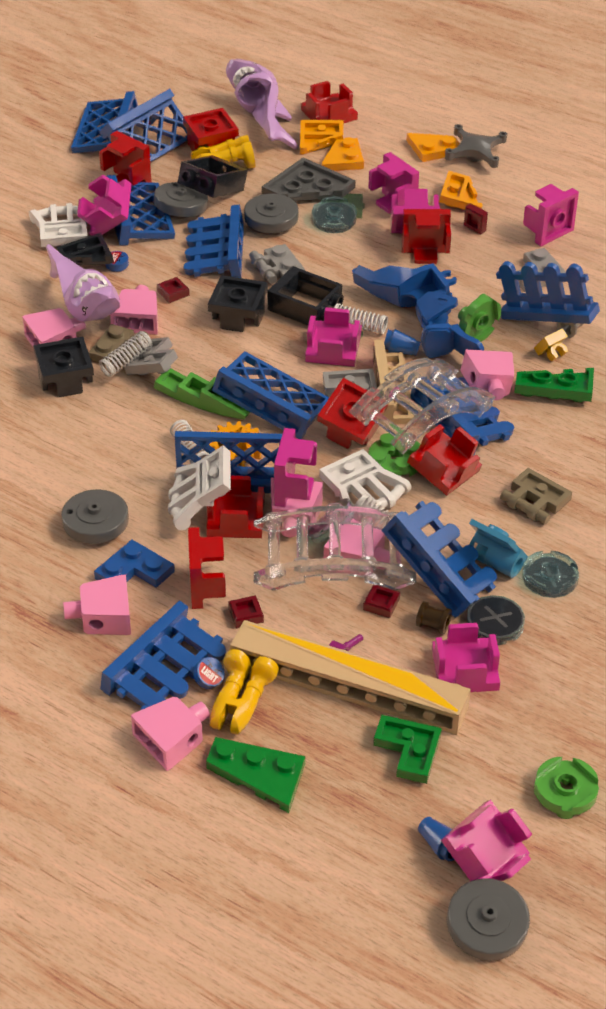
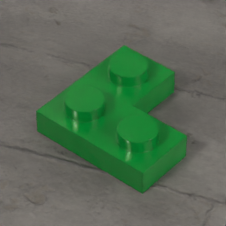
M381 714L373 746L402 752L396 777L427 784L441 738L442 728Z

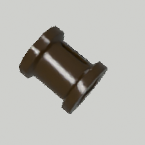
M423 601L417 613L416 626L426 625L438 629L441 634H445L451 621L452 609L446 608V610L430 606L429 602Z

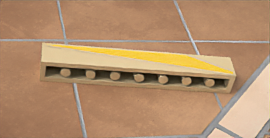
M244 620L230 644V650H240L249 657L251 669L258 657H268L275 661L279 667L275 679L406 720L442 728V731L451 734H458L469 709L471 690L469 688L272 629L261 624Z

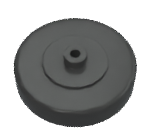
M177 182L160 185L155 189L153 202L160 211L177 217H193L206 211L208 196Z
M262 194L250 199L244 206V220L246 224L259 232H283L292 228L298 222L299 208L297 203L284 195Z
M101 489L87 490L74 495L65 503L61 512L65 532L74 540L88 544L104 543L115 539L124 532L129 522L128 506L125 500L114 492Z
M491 878L472 880L461 886L451 898L447 912V927L454 943L466 954L481 960H500L514 954L524 943L530 925L529 909L522 895L509 884Z

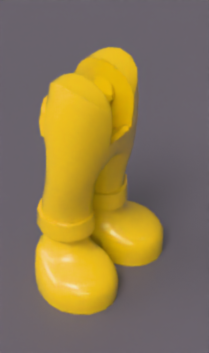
M248 135L240 136L235 140L229 139L226 142L211 147H199L190 154L191 159L211 155L228 162L242 159L247 168H256L254 152Z
M232 649L226 653L223 659L229 676L214 702L210 715V726L213 729L221 730L228 713L233 714L230 732L239 735L249 723L258 700L262 696L263 687L270 684L277 677L279 667L272 659L261 656L256 658L251 669L249 657L240 650ZM251 671L250 681L247 682L244 693L241 696V698L237 699L239 693L243 688V683L248 678L249 673Z

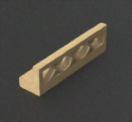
M384 339L374 340L373 364L379 397L389 402L386 411L382 415L383 425L414 424L403 352L386 353ZM387 362H398V364L391 367ZM394 376L400 379V381L395 384L390 381V378ZM396 392L403 397L397 400L393 398L392 394ZM400 409L407 413V415H394V412Z

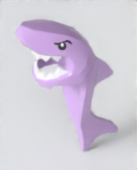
M231 59L226 66V74L235 89L234 93L240 105L246 111L252 113L256 121L265 130L269 140L282 141L296 150L298 144L280 126L275 118L281 117L289 121L292 119L289 112L278 99V83L273 73L253 61Z
M50 244L46 246L51 261L50 276L52 278L59 277L65 305L73 317L78 321L101 320L120 308L119 295L105 275L93 269L85 270L64 257Z

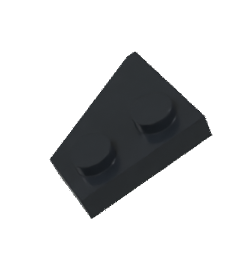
M101 233L57 247L59 253L79 266L114 263L112 253Z

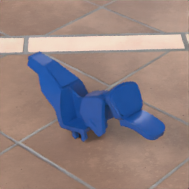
M433 263L413 269L390 265L376 271L358 265L357 268L352 270L354 284H357L370 294L400 307L416 306V315L423 328L421 345L427 357L435 358L447 355L454 349L463 356L465 350L484 351V346L478 339L466 334L458 324L450 325L448 323V314L451 312V309L458 306V300L452 296L449 286L457 283V278L445 279L451 276L450 270L440 272Z

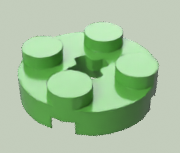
M485 293L481 294L468 307H463L458 314V319L460 320L459 327L466 334L478 339L480 342L485 340L495 329L492 327L495 319L499 321L501 317L500 303Z
M385 433L380 436V440L375 441L371 445L369 455L384 469L399 476L409 473L410 477L418 471L407 461L409 456L418 450L420 443L415 440L395 436L391 433Z
M554 757L545 761L538 768L534 784V794L545 808L555 812L562 819H570L574 815L588 811L596 803L599 780L594 769L586 762L573 758L572 761H562V757ZM562 782L565 785L571 783L573 784L572 789H564L560 783Z

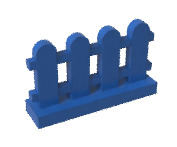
M240 204L232 205L230 215L228 216L227 214H221V217L206 219L198 217V220L190 221L187 227L191 234L186 237L187 245L190 248L185 250V256L189 262H186L183 266L185 274L198 277L203 273L218 272L220 274L224 273L225 270H230L232 277L241 278L244 220Z
M505 261L496 273L497 279L502 281L504 290L501 295L502 301H506V304L501 309V319L591 324L600 312L599 303L593 302V297L588 296L586 283L589 280L588 274H583V269L578 264H571L566 273H561L559 266L555 263H548L543 272H538L537 266L532 262L525 263L521 271H516L513 263ZM518 280H523L526 293H521ZM540 281H545L548 294H543ZM563 282H568L570 295H565Z
M423 375L414 377L410 394L411 400L436 426L441 424L444 427L443 432L450 438H452L455 429L458 427L464 429L482 446L488 445L489 441L501 438L506 441L512 436L514 425L508 421L498 422L500 411L493 406L483 407L485 395L469 392L470 386L464 377L455 378L450 376L448 380L436 383L428 381ZM486 423L488 424V425L476 427V426H478V425H482V424H486Z
M421 501L415 506L417 511L410 515L406 511L399 512L381 531L444 606L452 609V615L457 618L469 606L480 599L477 596L478 593L484 589L490 593L496 588L493 582L497 579V574L491 567L481 569L476 564L475 560L479 554L475 547L471 545L462 547L456 539L460 536V530L456 525L449 523L444 526L438 517L442 514V510L438 504L434 502L425 504L424 501ZM430 524L436 532L427 537L421 529ZM449 546L454 554L446 559L440 551ZM467 567L473 575L464 580L459 572Z
M179 600L102 672L100 689L109 696L118 689L116 695L120 698L128 696L141 706V710L166 700L165 698L169 694L179 699L184 698L188 693L189 687L184 679L187 676L194 679L193 669L199 661L206 657H213L219 661L224 659L226 647L222 644L223 638L219 635L215 637L209 635L198 627L199 621L195 618L191 621L188 620V606ZM184 640L199 652L194 655L181 646L180 643ZM165 658L179 668L180 671L177 674L163 665L161 661ZM147 677L161 689L155 692L141 680Z

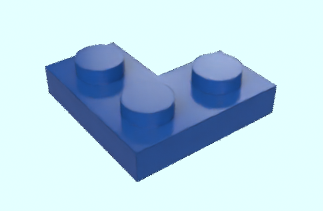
M131 539L94 570V577L96 580L126 575V582H128L132 577L137 576L157 588L175 572L174 563Z

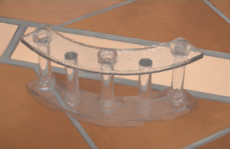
M422 358L406 363L384 376L386 381L377 389L372 386L355 403L349 413L365 426L370 421H374L394 436L390 444L404 454L424 432L439 421L451 415L465 412L481 417L484 412L491 408L496 397L483 388L470 387L455 376L458 370L448 362L436 358V360ZM432 386L438 387L442 391L447 389L450 393L443 395ZM417 388L434 402L422 408L403 393ZM392 400L415 415L402 429L379 412Z
M330 503L326 506L270 512L265 517L254 521L255 527L268 532V565L264 569L254 572L253 583L272 591L306 583L305 578L321 576L323 581H348L349 576L364 577V583L392 590H399L417 582L416 572L404 568V565L401 564V553L390 540V564L377 561L374 558L373 528L382 530L399 512H387L372 508ZM329 524V556L319 559L308 558V526ZM340 524L361 526L362 558L354 559L341 556ZM296 528L297 558L293 562L280 564V532Z

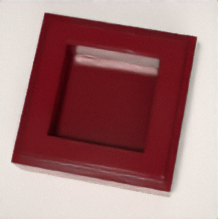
M471 203L465 206L464 226L479 234L486 232L488 212Z
M178 277L157 284V292L168 303L190 296L189 288Z
M373 584L363 603V610L391 618L400 600L401 592Z
M256 595L228 601V609L236 629L241 627L244 620L256 624L264 623V615Z

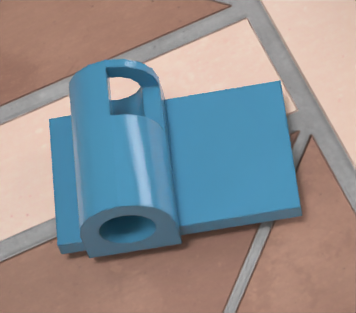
M471 519L469 524L475 529L476 533L469 545L474 547L475 542L478 543L476 550L479 556L476 560L514 578L528 558L526 553L516 545V542L509 537L506 531L493 524L486 526Z

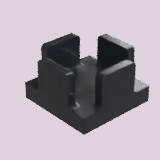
M221 275L208 302V312H212V319H218L220 314V328L236 332H244L245 318L254 319V325L259 326L265 314V295L268 291V282Z
M83 336L33 345L38 376L43 391L48 390L47 384L56 383L58 397H65L83 393V377H86L88 383L93 382L94 369Z

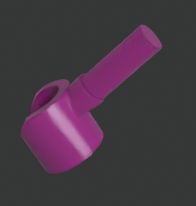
M358 634L344 644L332 640L329 646L349 651L353 646L363 641L364 638L361 634Z

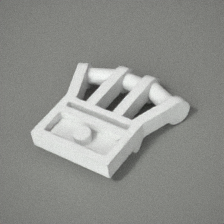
M66 203V206L51 204L48 208L29 211L31 222L35 223L40 229L41 247H46L48 244L56 247L87 237L86 226L88 223L81 218L73 219V214L77 215L78 206L72 205V203ZM57 215H67L68 220L57 221ZM51 216V221L45 222V220L43 219Z
M224 445L198 462L176 469L174 474L176 480L168 493L169 500L171 501L168 504V512L174 517L173 523L178 530H186L191 524L190 519L203 506H214L216 498L224 496L231 490L230 451Z
M364 449L319 469V477L335 492V497H339L340 501L348 499V503L344 508L345 517L348 513L355 517L361 516V513L358 514L353 510L354 506H352L348 493L352 492L359 499L363 494L368 493L362 487L364 485H367L380 497L377 500L373 498V502L377 501L376 506L381 504L380 509L382 507L387 509L394 507L396 501L411 490V484L407 479L381 467ZM380 481L393 486L394 488L390 492Z

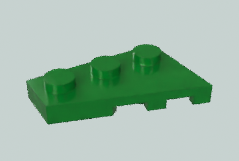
M585 368L583 373H573V369H563V373L552 374L547 370L517 372L514 393L527 397L534 395L549 399L561 398L570 399L575 402H591L594 368Z
M215 737L206 760V769L237 786L242 784L254 790L255 795L263 800L268 798L279 804L281 810L289 813L306 764V756Z

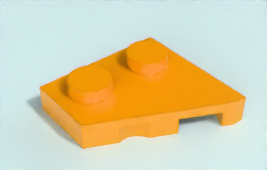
M301 120L300 155L331 146L336 139H343V120Z
M407 133L406 141L422 162L445 158V150L447 148L455 149L460 145L456 137L452 135Z
M346 137L344 139H336L323 160L322 166L333 171L364 169V159L358 138Z
M448 170L439 202L449 207H457L463 210L470 203L481 209L483 206L476 199L478 194L472 186L471 178Z

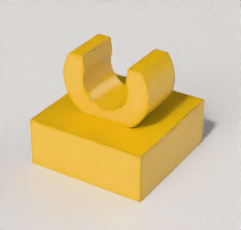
M562 328L544 337L534 349L538 356L547 352L548 359L554 361L558 357L555 350L559 352L561 357L568 352L567 347L561 343L568 336Z

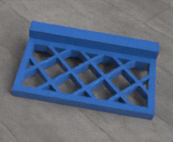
M171 89L162 92L112 120L99 132L104 139L109 138L110 141V134L119 131L144 144L155 146V154L150 153V163L187 141V135L184 137L176 134L177 126L183 128L186 134L187 129L183 125L182 113L172 100L175 95ZM169 107L174 114L173 119L164 116L165 108ZM149 117L159 120L158 127L149 125ZM163 121L172 124V132L163 130ZM134 126L144 128L143 136L133 133ZM148 130L157 133V141L147 138ZM162 135L171 138L170 145L161 143Z
M135 91L126 92L124 99L88 102L71 146L72 153L100 151L107 147L111 141L109 138L104 139L99 132L107 123L111 122L110 119L118 118L138 106Z
M107 175L109 179L119 183L116 175ZM139 182L136 185L131 184L130 202L135 205L129 204L128 219L114 227L119 245H128L129 239L175 238V231L169 214L160 211L156 206L150 204V202H153L154 192L151 194L147 191H155L160 186L159 183ZM141 208H144V209L148 210V212H144V211H142V210H140V209H141ZM135 214L139 216V218L136 219L130 215ZM156 214V215H158V216H160V217H162V218L158 219V218L154 217L153 215ZM147 220L153 224L149 225L147 223H144V221ZM139 227L143 230H134V228Z
M246 351L227 368L223 366L218 370L212 389L215 393L282 430L284 428L295 429V437L298 439H302L305 436L307 429L317 419L319 412L329 399L328 396ZM247 362L254 367H245L243 363ZM248 375H258L259 379H250ZM265 375H270L276 379H266ZM270 387H280L281 391H272ZM287 387H292L298 390V392L288 391ZM292 399H302L303 403H294ZM309 399L316 400L321 404H311Z
M175 431L176 469L185 466L183 463L188 459L195 463L198 462L201 458L196 453L203 449L210 454L215 449L209 444L211 442H220L228 450L238 455L230 461L231 476H250L252 492H258V487H264V492L271 494V477L274 478V467L264 466L270 461L275 463L279 447L270 452L264 445L267 443H279L280 445L283 434ZM181 441H193L197 445L189 450L181 444ZM240 442H247L251 447L243 451L236 445ZM259 451L265 457L258 462L250 455ZM244 460L252 467H243L237 465Z

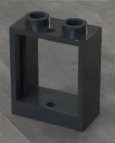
M211 155L181 161L177 183L215 198L244 191L248 169Z
M294 266L267 291L269 311L305 325H309L310 316H316V321H324L325 308H334L337 303L342 305L344 301L342 284ZM297 292H301L322 301L317 306H313L292 297Z

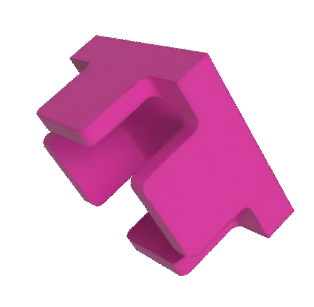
M391 152L383 155L382 164L369 171L368 188L373 191L382 187V193L386 195L377 199L376 205L388 214H391L392 194H397V206H403L404 190L419 188V171Z
M101 175L89 183L88 189L98 196L94 198L93 203L84 197L80 198L77 216L90 224L91 235L98 233L103 235L128 219L131 183L126 179L117 183L105 175Z
M553 184L535 191V196L543 202L539 204L538 210L531 205L525 206L523 224L535 233V243L543 246L574 230L579 192L574 188L562 191Z
M405 189L404 205L397 206V194H392L391 234H402L403 209H440L439 195L434 194L432 206H429L427 189Z
M325 308L324 321H316V316H310L305 362L355 367L362 332L360 321L355 320L354 324H350V311L338 308Z
M284 428L274 463L275 506L286 507L288 498L310 500L314 478L295 474V464L315 466L317 463V443L311 440L296 439L295 429Z
M477 623L450 624L446 640H442V637H437L435 641H432V654L437 679L459 684L471 689L470 692L500 691L498 673L500 653L495 634H489V638H478L479 628Z
M491 800L484 802L441 839L470 881L481 878H491L500 881L510 879L531 860L528 855L530 853L522 841L531 837L532 833L514 809L500 812Z

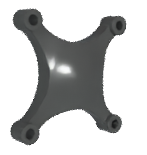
M461 124L454 125V135L460 138L461 143L455 149L447 148L445 150L446 160L450 161L457 157H466L473 162L483 160L492 168L498 167L499 157L493 156L491 149L498 144L506 143V132L501 131L497 136H485L468 133L463 130Z

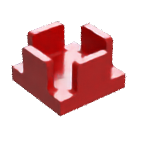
M329 81L313 84L310 86V93L306 94V101L301 103V111L310 120H343V124L358 120V112L353 108V92L344 83L339 84V93L330 94L331 83Z
M224 108L183 116V125L187 129L188 146L192 151L197 150L200 145L207 144V147H211L239 137V128Z
M119 131L110 134L111 143L99 152L100 169L106 171L113 167V172L118 174L116 175L118 182L126 179L132 185H136L139 182L152 183L149 146Z
M403 209L402 253H413L415 264H437V253L450 254L451 209Z
M343 377L319 412L317 421L328 427L326 438L340 446L349 449L352 440L362 446L363 444L367 446L377 431L381 417L386 411L389 402Z
M439 424L423 437L418 450L409 456L407 463L447 496L478 473L482 464L479 462L480 457L478 455L473 456L478 446L476 439L461 427L455 429L452 438H450L443 432L444 427Z
M231 476V490L224 496L216 498L214 506H207V537L262 538L265 505L264 487H258V492H252L250 476Z
M199 527L188 528L192 609H203V599L226 597L225 574L223 572L203 573L201 568L203 562L224 560L223 537H201Z

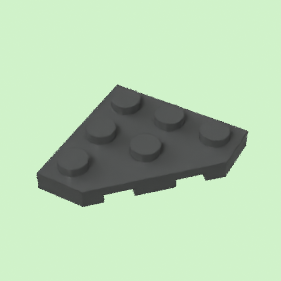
M303 157L262 186V194H280L294 201L342 198L355 189L356 180Z

